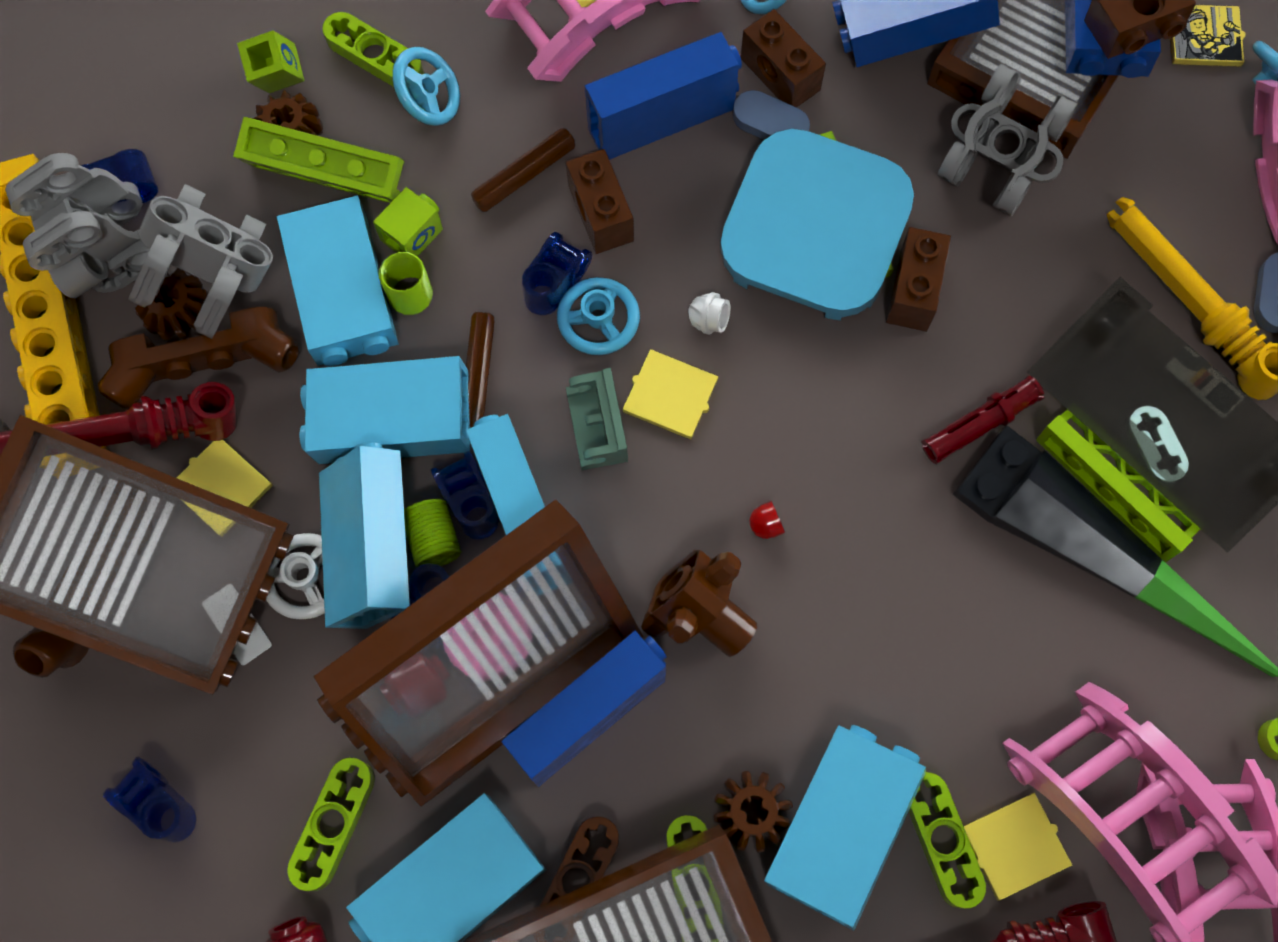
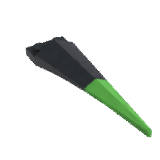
M1009 426L1001 429L954 491L953 495L987 522L1096 576L1202 635L1267 675L1278 677V667L1048 452L1045 450L1041 452Z

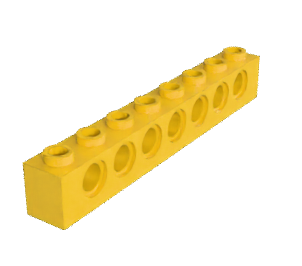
M29 154L0 162V273L6 279L8 291L3 293V298L7 310L13 316L15 328L10 330V336L15 349L20 353L22 363L21 366H18L17 373L20 383L28 395L29 404H26L24 407L25 415L27 418L46 425L99 416L76 299L64 295L56 287L48 270L41 271L30 267L23 247V241L35 231L31 216L15 214L11 209L6 194V185L11 180L39 162L34 154ZM46 310L41 317L37 318L41 312ZM54 347L51 353L44 356L49 348ZM62 384L61 388L51 395L52 390L57 385ZM67 453L53 455L60 458L53 473V476L59 479L67 461L75 464L70 476L78 474L81 467L89 471L101 468ZM52 455L44 457L40 468L46 470Z

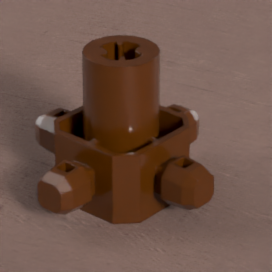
M693 550L666 572L655 586L648 611L641 625L642 630L652 638L661 637L667 633L677 643L687 642L700 633L728 657L738 654L751 641L757 629V622L729 599L732 582L740 571V559L732 552L720 553L711 559L703 551Z

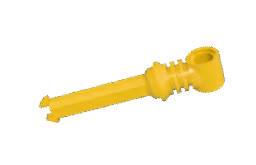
M1125 197L1118 199L1115 203L1124 213L1120 216L1114 209L1108 212L1106 215L1110 227L1115 229L1198 318L1201 322V333L1205 336L1202 342L1206 346H1214L1217 350L1223 347L1225 350L1221 354L1224 358L1230 355L1232 358L1228 362L1232 366L1236 363L1239 364L1236 368L1238 384L1249 397L1257 400H1267L1278 393V343L1271 341L1266 344L1264 341L1267 339V336L1264 333L1260 336L1257 335L1260 331L1258 326L1256 325L1252 328L1249 326L1253 322L1249 318V308L1247 306L1240 308L1236 303H1226L1146 216L1134 206L1135 202Z

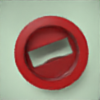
M772 501L758 506L751 513L749 519L750 528L756 536L769 539L785 533Z

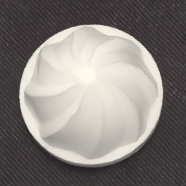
M714 292L696 297L688 309L692 326L708 335H711L713 332H724L730 318L731 305L729 300L722 299L720 294Z

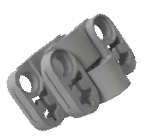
M1000 64L981 99L984 105L965 104L954 113L951 120L952 130L957 139L962 143L956 141L953 144L937 175L943 180L959 187L979 154L1011 171V175L1000 195L993 203V207L1012 217L1028 192L1032 181L1049 183L1061 173L1063 155L1060 149L1048 140L1058 141L1075 113L1078 103L1058 94L1041 125H1038L1036 133L1002 115L1021 81V74ZM974 113L969 120L965 134H963L959 127L962 118ZM1004 133L1015 134L1020 141L1018 149L1012 154H1000L995 148L996 140L1000 135ZM1045 152L1051 153L1056 159L1055 169L1044 175L1036 173L1034 169L1043 160Z
M56 153L41 159L6 185L5 190L12 211L20 216H31L35 231L23 241V247L30 267L41 271L48 270L54 284L64 295L76 299L91 288L102 293L113 292L126 287L137 279L150 248L145 246L138 235L139 229L133 232L121 227L138 216L143 205L135 184L121 182L116 176L104 169L93 168L89 170L79 165L78 159L72 154ZM69 171V172H67V173H65V174L54 175V174H56V173H58V172Z
M185 184L177 199L159 196L150 202L138 233L140 240L150 250L128 300L144 308L151 305L161 288L170 266L174 265L212 283V287L194 323L196 332L212 339L236 290L241 292L256 291L272 263L273 254L269 247L259 240L266 223L247 214L240 228L224 222L200 210L206 194Z

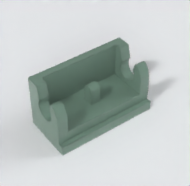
M611 368L570 378V386L566 387V393L581 470L628 462L627 445Z

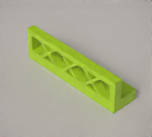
M243 117L233 157L251 167L386 203H391L401 193L397 186L404 160L400 157Z
M1073 403L1063 414L1058 415L1037 437L1036 441L1165 563L1181 553L1193 541L1191 538L1205 525L1076 404ZM1070 419L1084 431L1085 439L1067 423ZM1100 453L1109 454L1115 459L1117 468ZM1134 484H1141L1142 486H1144L1149 491V498L1145 496ZM1166 514L1175 515L1187 529L1183 531Z

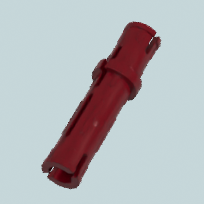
M1029 375L1001 394L998 392L993 393L987 397V402L951 423L938 433L921 441L925 454L931 462L937 465L952 453L967 446L999 425H1008L1015 420V415L1019 414V412L1044 399L1042 386L1033 376Z

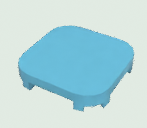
M788 129L776 132L765 139L754 153L724 225L721 238V254L724 266L732 275L733 281L745 289L749 285L825 312V318L841 321L842 317L856 315L867 307L870 308L879 295L912 210L914 191L911 180L899 165L887 158L809 131Z

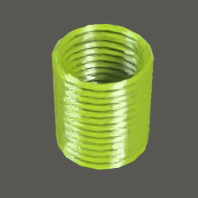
M397 252L388 256L382 262L379 268V279L390 305L397 312L404 315H414L425 310L432 300L433 289L422 260L417 255L409 252ZM405 278L419 279L412 288L406 290L394 289L395 285Z
M442 499L423 500L404 509L405 533L412 557L414 558V565L417 568L430 569L454 561L462 553L458 539H456L457 536L455 535L456 532L454 531L447 503Z

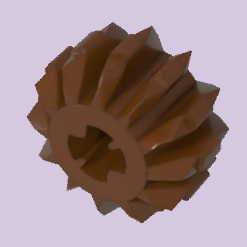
M283 90L280 98L275 99L268 94L267 105H256L257 117L252 119L317 136L323 133V125L318 117L319 113L316 106L312 102H307L301 93L291 98L290 94Z
M177 268L171 276L167 272L161 288L151 305L145 308L140 305L135 307L136 314L143 320V326L150 333H158L162 339L168 342L175 334L184 340L187 338V330L191 328L196 330L194 323L208 293L202 288L203 284L196 276H187L185 271Z
M743 771L741 773L743 789H740L731 778L724 782L726 789L733 796V799L723 794L715 796L714 802L720 806L727 807L728 811L714 814L713 821L715 823L730 821L731 826L725 829L724 832L728 839L736 831L741 834L736 849L739 851H744L749 837H753L756 852H764L765 843L762 834H765L771 843L778 845L782 839L780 834L773 828V825L782 829H789L792 823L788 818L778 816V812L793 808L791 800L776 802L775 797L783 792L785 786L782 783H778L770 792L765 789L769 780L768 773L762 772L758 778L757 786H753L750 772ZM751 799L760 802L758 810L765 813L763 821L757 818L754 821L755 825L747 823V814L740 810L742 802L746 806L751 802Z

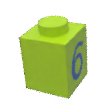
M274 30L237 43L248 83L268 93H272L305 81L295 43Z
M407 187L373 221L381 242L396 253L409 252L417 256L443 230L438 214L440 209L437 204L427 195L422 193L418 196Z

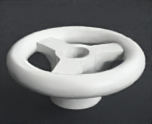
M302 533L294 535L288 552L303 546L316 548L311 555L304 552L289 554L282 561L280 568H276L280 559L275 558L268 573L276 577L274 582L286 583L293 589L302 590L307 597L309 606L292 605L280 597L273 584L266 601L275 611L288 618L311 619L325 614L324 598L316 584L319 577V568L323 564L322 536L318 534ZM308 568L309 573L307 577L303 580H297L298 572L301 569Z

